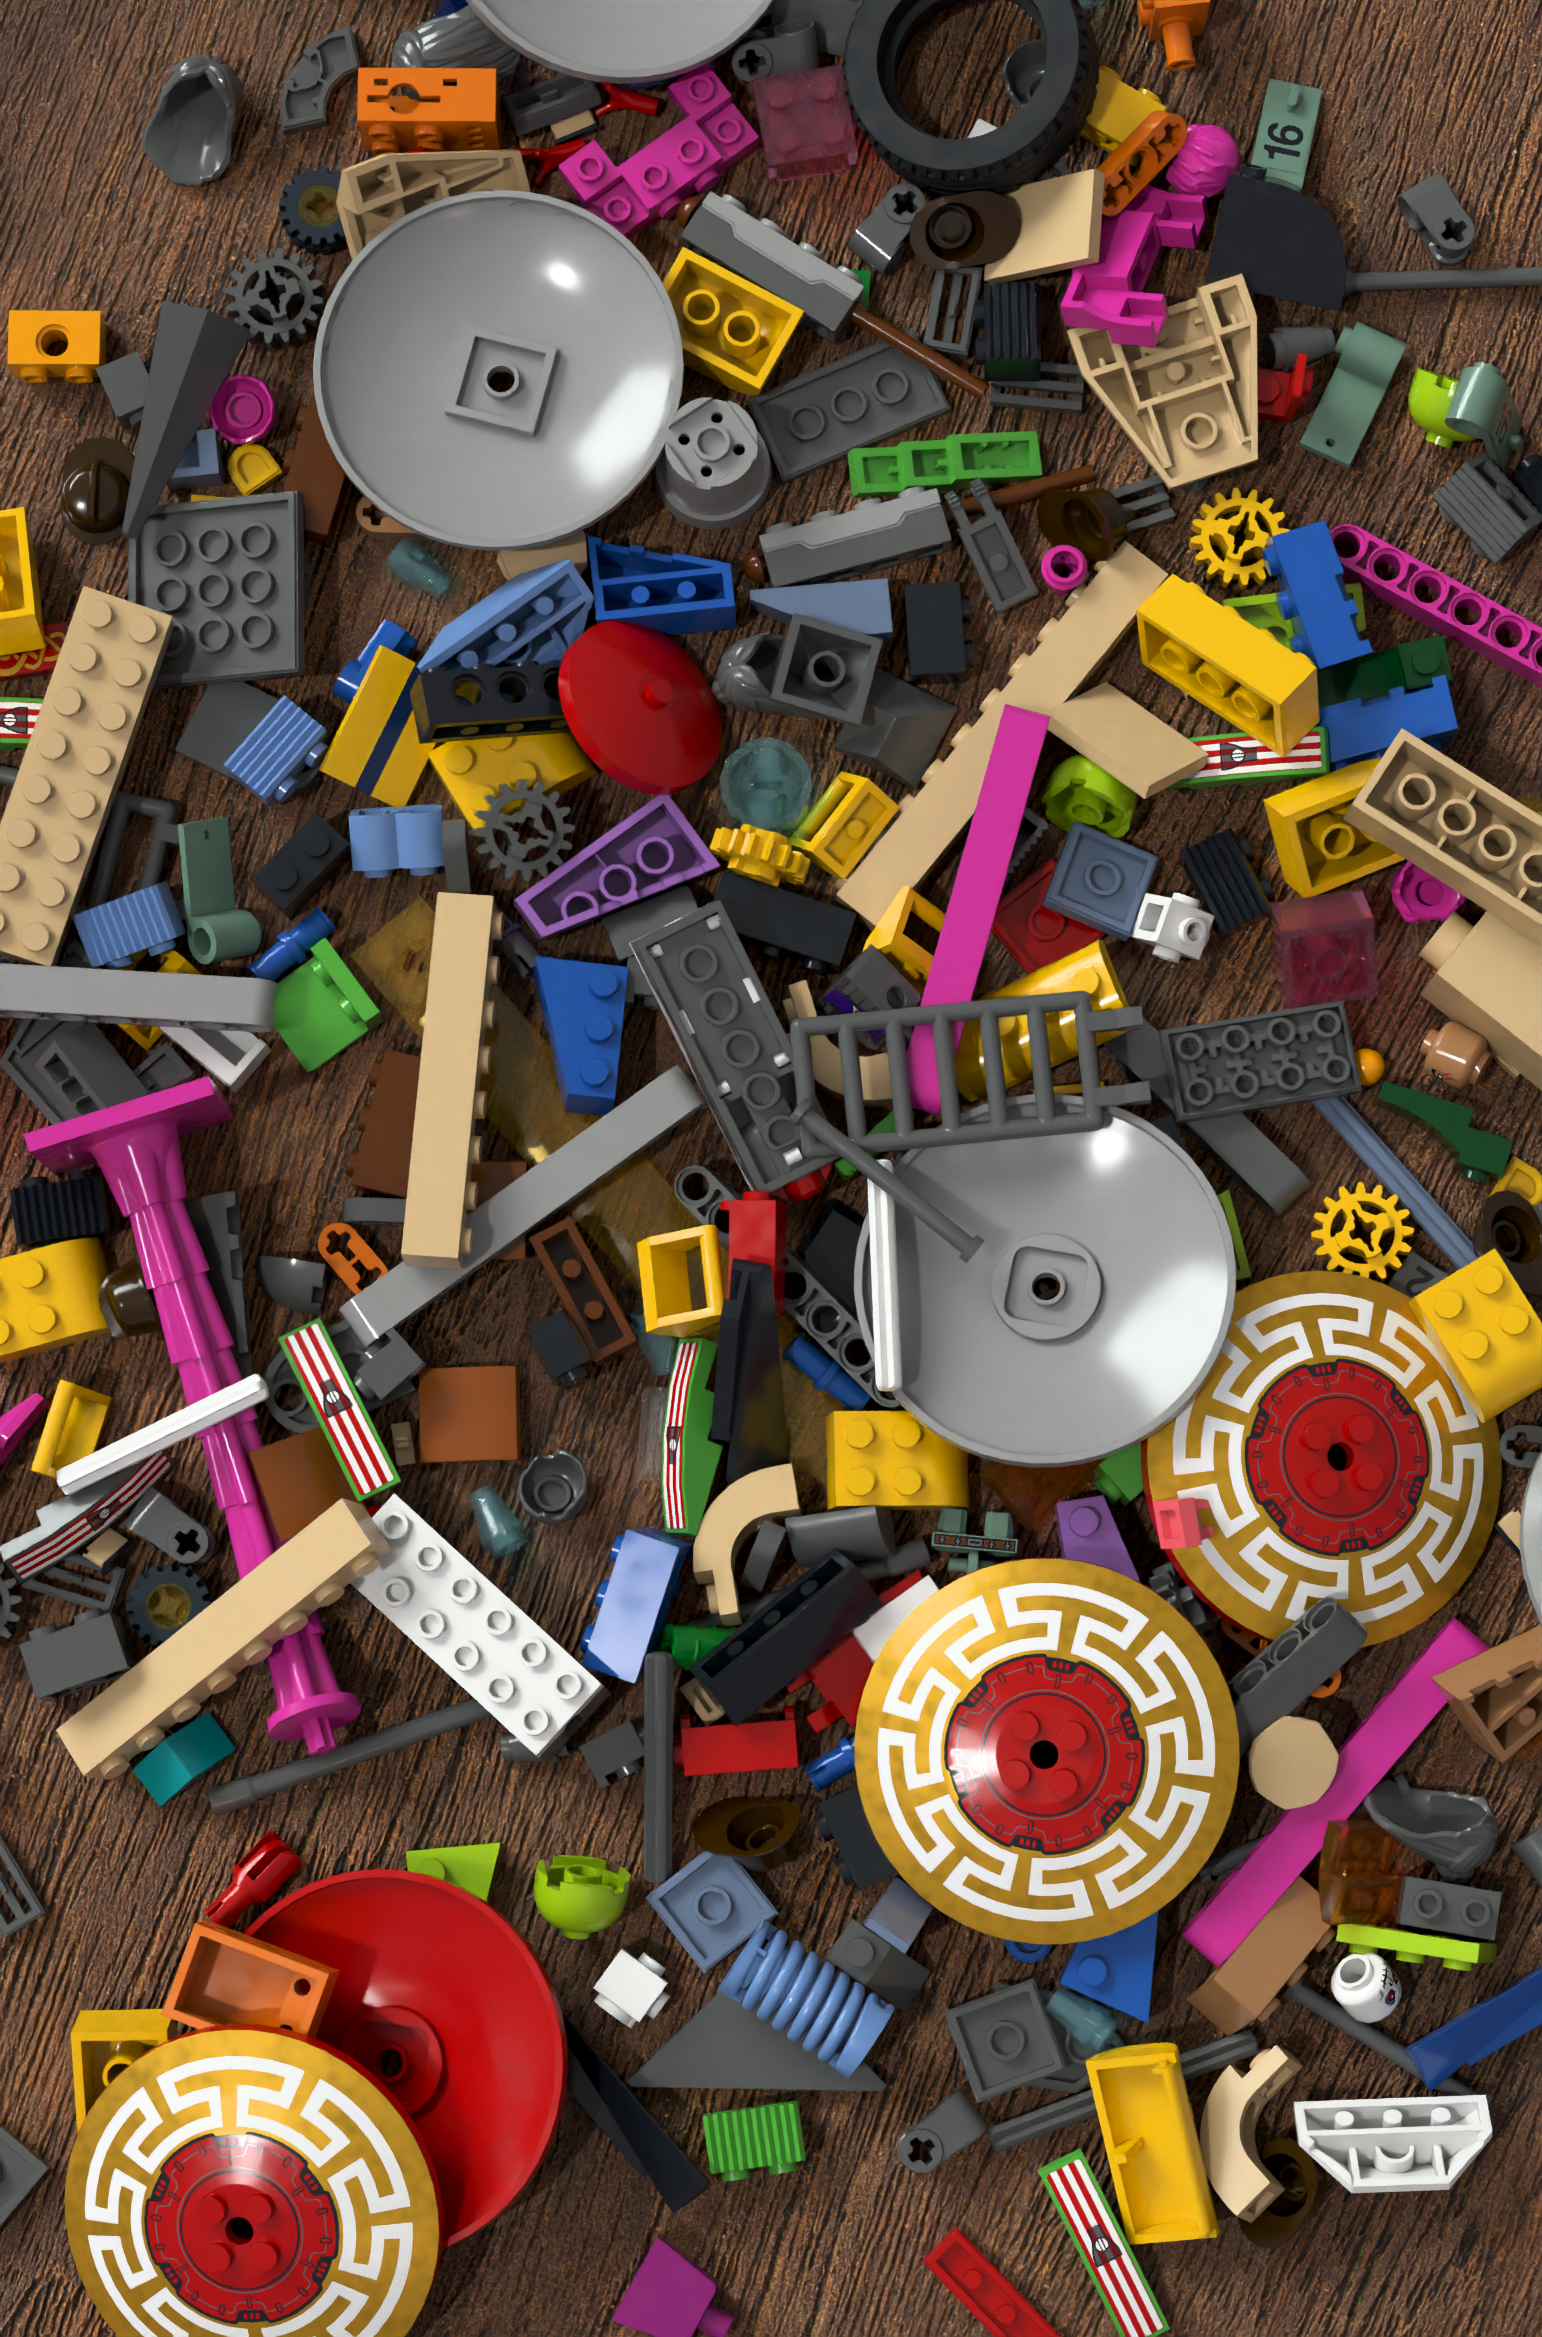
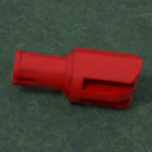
M270 1830L231 1870L234 1874L231 1877L233 1882L217 1900L205 1909V1914L214 1923L230 1928L254 1902L259 1903L262 1901L266 1903L301 1866L303 1861L275 1831Z

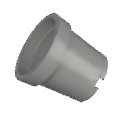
M703 397L685 404L672 417L666 434L665 449L654 466V481L661 501L680 521L700 529L720 530L744 522L761 507L769 493L772 482V462L764 439L757 431L749 414L741 406L731 401L726 402L713 399L712 397ZM685 437L690 439L687 445L680 444ZM740 446L744 448L745 452L742 455H736L734 449ZM704 468H709L712 474L704 477L701 471Z

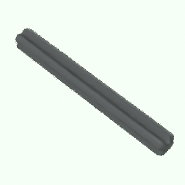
M661 1651L651 1652L644 1657V1878L647 1882L664 1883L672 1877L673 1657L670 1653Z

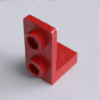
M1297 354L1291 373L1257 368L1258 418L1292 423L1296 410L1305 409L1306 400L1311 391L1314 371L1313 369L1305 368L1307 354Z

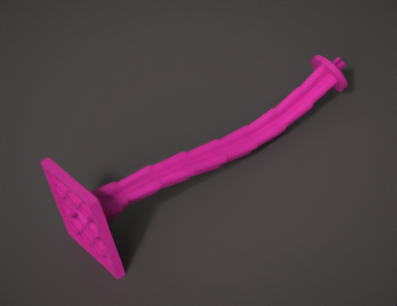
M209 1076L24 1134L29 1153L56 1176L95 1163L99 1164L123 1217H130L147 1290L153 1289L171 1364L177 1363L187 1406L243 1380L230 1349V1346L234 1345V1341L205 1272L210 1270V1267L183 1200L187 1199V1191L178 1137L234 1120L228 1100ZM254 1406L195 1434V1438L201 1437L218 1510L224 1509L240 1580L292 1539L278 1541L247 1452L264 1447L254 1422L255 1419L259 1418ZM314 1611L307 1617L308 1623L300 1631L289 1636H283L271 1646L272 1652L267 1658L278 1711L274 1712L267 1719L266 1726L269 1737L279 1741L305 1739L309 1755L320 1754L322 1756L330 1753L329 1750L337 1748L333 1730L353 1721L360 1714L361 1706L358 1696L353 1693L340 1691L320 1637L325 1632L317 1611Z

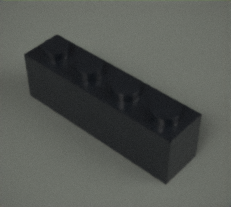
M834 1548L690 1667L689 1670L715 1706L737 1726L746 1718L753 1716L760 1709L761 1705L778 1691L793 1683L797 1676L819 1657L828 1654L834 1645L855 1627L864 1624L870 1615L883 1604L858 1568Z

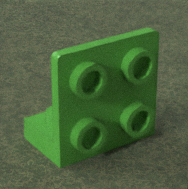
M323 938L310 948L314 955L313 958L277 983L274 1028L307 1073H313L384 1021L376 1005L326 938Z

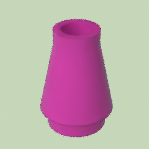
M1059 545L1050 549L1043 557L1041 563L1042 575L1053 592L1061 595L1068 594L1084 580L1087 574V561L1077 548L1069 545ZM1058 573H1067L1069 577L1061 578Z

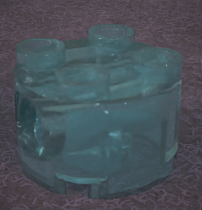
M769 737L752 739L742 744L741 748L737 749L733 754L731 753L724 762L720 776L722 809L730 825L740 830L743 824H749L763 830L777 832L783 836L791 834L797 829L807 816L812 801L811 770L806 760L804 761L802 755L797 752V749L788 742Z

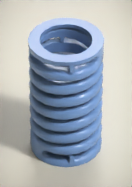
M764 1919L720 1984L718 1991L739 2004L742 2001V2007L747 2011H752L766 1994L756 2015L760 2020L768 2021L781 2005L772 2021L773 2029L778 2032L784 2031L797 2014L787 2032V2037L792 2042H798L814 2022L802 2043L803 2049L807 2052H814L830 2031L819 2049L817 2057L823 2063L828 2062V2065L833 2067L836 2072L848 2079L877 2040L895 2007L881 1999L879 2000V1996L874 1992H870L865 1996L864 1985L859 1982L850 1984V1977L845 1972H838L834 1975V1965L828 1961L819 1964L820 1957L814 1951H808L804 1954L805 1947L801 1942L794 1940L785 1947L788 1940L787 1933L783 1930L776 1931L777 1928L771 1925L767 1919ZM765 1939H769L765 1947L761 1949ZM845 2043L846 2045H845V2047H844V2049H843L841 2055L837 2054V2052L839 2051V2049H840V2048L842 2047V2045Z

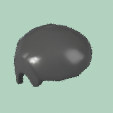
M1044 39L1029 40L1011 50L1002 66L1001 73L1008 96L1017 109L1022 110L1041 82L1047 61Z
M559 1449L555 1454L533 1458L528 1468L523 1471L519 1478L517 1495L526 1514L544 1524H559L573 1519L586 1505L590 1482L581 1460L569 1452Z

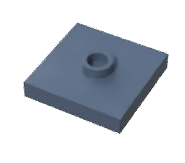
M1074 821L1069 828L1041 906L1126 942L1131 936L1159 857Z
M706 1851L702 1852L645 1897L703 1973L707 1972L750 1938L764 1919L770 1922L779 1915L735 1857L716 1855Z

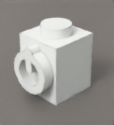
M622 1948L593 1987L599 1992L594 2002L629 2028H632L636 2021L640 2022L645 2014L654 2019L670 1997L663 1991L669 1983L662 1977L666 1968L644 1952L637 1959Z

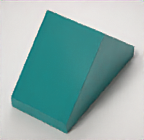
M207 1712L164 1739L132 1770L157 1804L162 1807L237 1749L211 1713Z

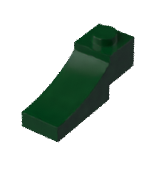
M1443 635L1398 644L1395 648L1318 669L1319 709L1357 698L1367 701L1390 696V689L1404 686L1405 692L1433 687L1432 678L1445 674L1448 686H1450L1453 677Z
M1383 1081L1379 1086L1373 1106L1390 1111L1410 1121L1432 1136L1454 1159L1452 1169L1461 1171L1462 1179L1474 1184L1487 1186L1489 1180L1497 1182L1503 1176L1513 1140L1468 1127L1474 1109Z

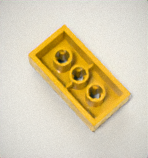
M1172 574L1136 609L1142 664L1284 758L1319 722L1317 667H1315L1314 663L1306 655L1300 652L1294 653L1280 644L1269 631L1257 629L1243 620L1234 608L1228 605L1222 606L1208 597L1197 584L1193 582L1187 583Z

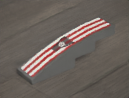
M166 1448L97 1483L35 1511L41 1526L0 1546L3 1560L18 1582L22 1583L65 1559L104 1532L137 1504L151 1485L155 1486L175 1465L168 1449Z

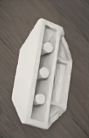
M1486 2095L1294 2102L1293 2106L1298 2145L1351 2193L1449 2190L1492 2138V2126Z

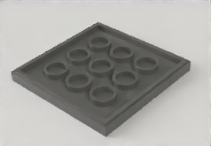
M295 490L156 505L143 525L137 540L128 538V601L171 615L174 621V629L153 689L305 675L303 493Z

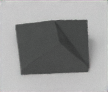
M794 613L773 670L769 701L859 728L883 640Z
M875 667L859 728L844 724L834 750L917 790L921 778L931 763L958 708Z

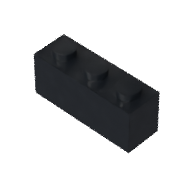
M724 870L714 901H721L740 942L758 947L757 954L770 960L783 962L786 956L803 962L801 968L813 974L828 976L829 971L840 973L856 925L857 913Z

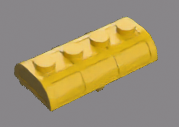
M1097 940L1085 948L1049 965H1045L1035 972L975 1000L1082 990L1091 995L1093 1012L1130 1007L1102 940ZM1074 1010L1046 1013L1052 1068L1079 1055ZM1027 1015L999 1017L1006 1089L1033 1077ZM980 1019L965 1022L955 1058L958 1089L970 1103L977 1099L981 1101L987 1099ZM1128 1031L1095 1033L1096 1044L1099 1046Z
M1168 2042L1130 2045L1106 2050L1089 2058L1086 2061V2067L1128 2244L1135 2245L1218 2237L1221 2230L1211 2196L1207 2170L1194 2123V2114L1180 2063L1178 2046Z

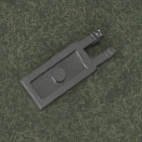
M978 478L970 482L971 492L985 516L970 523L964 511V505L954 490L945 494L944 497L959 527L956 530L994 611L998 614L1039 593L1001 511L995 509L983 482Z

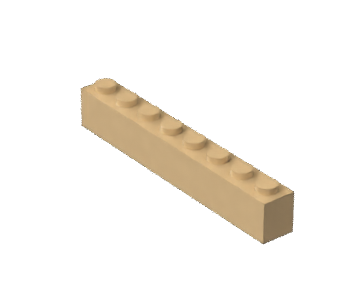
M437 893L401 1256L405 1266L462 1270L463 1255L471 1256L473 1228L466 1227L468 1210H476L478 1183L471 1181L472 1164L480 1165L482 1155V1136H475L476 1120L485 1118L487 1102L486 1091H479L481 1074H489L491 1063V1046H484L485 1029H493L495 1022V1001H488L490 984H498L500 958L499 956H493L494 940H502L504 929V912H497L494 896Z
M341 1498L57 1728L58 1735L83 1776L109 1780L124 1773L130 1766L128 1761L141 1751L150 1750L160 1744L165 1738L164 1732L174 1724L186 1721L196 1715L201 1709L200 1703L210 1695L220 1693L233 1685L237 1679L235 1675L247 1665L256 1664L269 1656L272 1652V1645L283 1636H289L300 1631L308 1623L307 1617L319 1607H325L337 1601L344 1594L343 1588L355 1578L364 1577L373 1572L381 1563L379 1559L388 1553L391 1548L363 1504Z

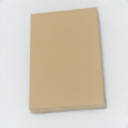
M1090 169L1021 185L1018 189L1000 194L1014 206L1019 219V235L1013 248L1006 255L990 263H985L984 281L991 282L992 284L996 282L1005 283L1098 263L1105 173L1096 169Z
M1107 682L1045 714L1051 716L1047 730L1144 799L1205 767L1209 755Z

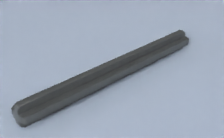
M1246 2029L1180 2054L1184 2080L1188 2081L1256 2055L1259 2052V2046L1254 2033ZM1092 2088L989 2127L987 2131L993 2149L996 2152H1001L1098 2115Z

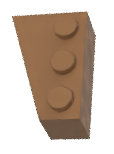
M1542 1625L1431 1677L1472 1740L1501 1763H1504L1542 1730Z
M1299 1875L1234 1952L1213 1971L1205 1983L1198 1988L1195 1987L1185 1999L1227 2036H1231L1256 2018L1264 2022L1280 2004L1281 2001L1275 1995L1286 1983L1289 1987H1292L1308 1969L1309 1965L1303 1961L1312 1949L1320 1952L1334 1937L1337 1931L1331 1925L1341 1912Z

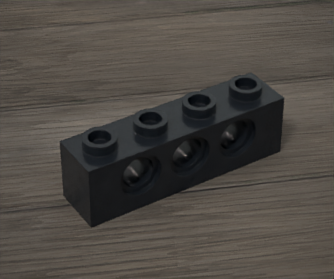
M527 660L516 663L513 666L495 668L492 664L483 663L474 665L467 670L452 671L447 667H433L425 670L423 673H419L410 691L419 743L570 733L571 730L565 719L560 699L552 698L545 691L549 689L559 694L558 676L562 660L552 664H539L537 661ZM501 693L512 695L517 702L513 703L505 700ZM455 696L467 698L473 706L463 705Z

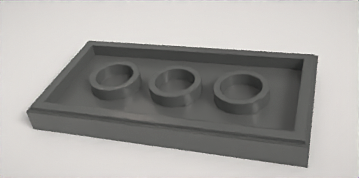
M913 328L904 331V333L919 341ZM885 341L878 342L746 400V405L759 433L765 441L771 460L783 485L847 458V453L854 448L873 447L950 413L949 404L934 372Z

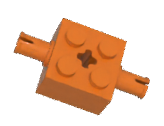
M1137 0L1139 25L1147 26L1149 41L1164 39L1168 70L1182 71L1195 66L1196 62L1193 56L1191 36L1203 35L1210 0Z

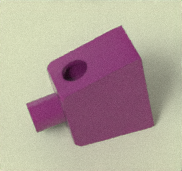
M658 2234L614 2313L612 2320L618 2324L655 2337H691L695 2329L710 2337H724L735 2316L710 2303L719 2283L673 2244Z

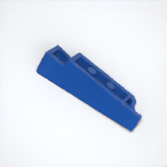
M1542 1965L1404 2048L1429 2091L1440 2085L1464 2063L1467 2066H1471L1542 2024Z

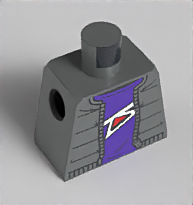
M870 944L837 976L814 1007L824 1016L916 1007L921 1001V995L880 951ZM914 1026L904 1027L907 1051ZM885 1029L857 1031L858 1041L869 1049L875 1050L886 1040Z

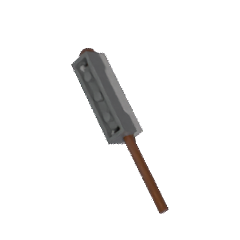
M710 191L704 200L699 197H688L679 204L676 217L679 225L684 229L680 235L682 248L689 249L804 310V316L800 324L835 345L850 321L976 398L981 400L986 394L990 384L865 309L862 304L864 300V286L860 284L861 279L854 272L843 266H839L837 269L822 261L823 256L818 250L805 242H800L799 245L784 237V231L774 222L766 218H762L761 221L756 220L745 213V206L737 199L727 194H724L721 198Z
M1089 464L988 492L995 509L1041 497L1047 491L1066 490L1095 482L1096 479L1093 467ZM923 486L913 487L900 492L898 499L881 503L879 498L868 499L856 504L853 511L837 515L835 510H828L810 517L811 522L793 526L791 522H783L770 526L766 529V534L759 536V548H754L745 555L742 565L743 571L748 579L756 583H765L764 573H767L770 588L836 583L950 552L952 539L947 522L955 521L947 502L940 501L937 488L926 491ZM974 497L961 500L967 517L983 513Z

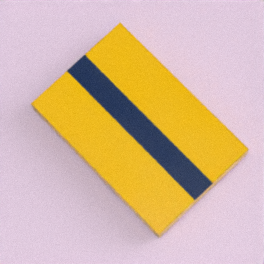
M379 645L319 770L390 806L403 807L406 806L429 759L427 753L433 751L436 743H419L410 691L419 673H421L417 667L418 663Z

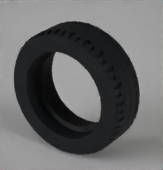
M862 0V5L858 7L855 13L856 18L849 27V35L846 37L845 42L847 49L843 53L844 65L842 71L843 78L845 79L844 90L849 108L853 111L852 115L855 122L875 151L895 173L902 175L909 183L923 190L930 189L932 193L948 196L970 191H992L1000 195L1006 191L1018 189L1021 184L1026 185L1037 176L1040 177L1046 173L1049 167H1053L1062 156H1065L1070 150V145L1075 143L1080 136L1081 130L1084 129L1087 123L1086 118L1091 114L1094 106L1093 103L1096 99L1097 89L1095 86L1099 83L1100 65L1099 58L1096 55L1098 47L1093 29L1078 0H1007L1024 9L1038 25L1046 47L1047 61L1045 70L1036 92L1015 117L991 132L965 139L938 138L918 127L909 118L901 104L896 82L903 54L919 29L939 12L968 0Z

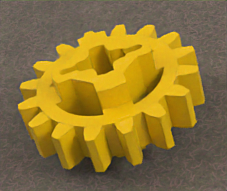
M1233 488L1229 500H1226L1220 492L1216 493L1213 499L1214 508L1203 503L1199 513L1204 520L1193 519L1191 530L1200 535L1190 538L1189 548L1201 550L1195 556L1194 564L1196 566L1208 564L1209 568L1205 576L1208 580L1215 577L1216 574L1223 576V588L1228 587L1231 579L1238 580L1241 590H1246L1249 578L1252 577L1259 585L1264 584L1266 580L1264 570L1267 569L1261 557H1263L1262 550L1268 548L1265 539L1290 531L1289 529L1278 527L1284 521V512L1275 514L1270 512L1274 500L1269 498L1262 504L1257 502V490L1254 489L1249 493L1248 498H1241L1238 488ZM1239 511L1238 515L1228 520L1219 518L1226 513ZM1255 516L1263 522V524L1267 528L1268 533L1261 531L1255 520ZM1244 523L1246 525L1244 530L1245 541L1239 547L1238 553L1234 554V537ZM1211 545L1219 548L1224 557V562L1217 557ZM1252 557L1260 560L1255 564L1239 567L1240 563Z
M743 824L740 830L734 829V831L722 827V829L716 828L709 847L710 852L716 855V859L729 862L727 868L732 870L734 874L774 887H778L779 882L785 883V881L794 885L798 883L803 884L810 866L809 858L804 857V854L791 850L792 844L786 842L787 837L749 824Z
M1358 1182L1356 1193L1351 1195L1344 1186L1339 1187L1340 1200L1335 1202L1333 1199L1326 1197L1323 1200V1205L1328 1213H1315L1313 1221L1323 1226V1229L1311 1232V1240L1323 1242V1246L1315 1251V1256L1317 1259L1327 1256L1330 1258L1326 1271L1334 1272L1340 1268L1343 1270V1273L1356 1274L1368 1279L1369 1274L1375 1273L1376 1277L1383 1282L1386 1280L1385 1268L1387 1266L1396 1271L1401 1269L1402 1264L1396 1257L1397 1254L1409 1255L1412 1247L1402 1242V1239L1412 1237L1414 1234V1228L1402 1226V1222L1409 1218L1410 1212L1408 1209L1395 1210L1399 1199L1396 1194L1390 1196L1387 1200L1381 1198V1185H1377L1372 1194L1365 1193L1363 1182ZM1360 1204L1374 1206L1383 1213L1374 1215L1365 1212ZM1342 1212L1346 1222L1343 1231L1331 1237L1330 1230L1333 1221ZM1355 1219L1364 1230L1371 1228L1374 1230L1370 1235V1250L1367 1244H1364L1360 1238L1354 1240L1351 1238L1355 1231ZM1394 1230L1393 1244L1383 1257L1379 1246L1381 1238ZM1349 1252L1360 1256L1365 1264L1350 1262L1343 1258L1342 1255Z

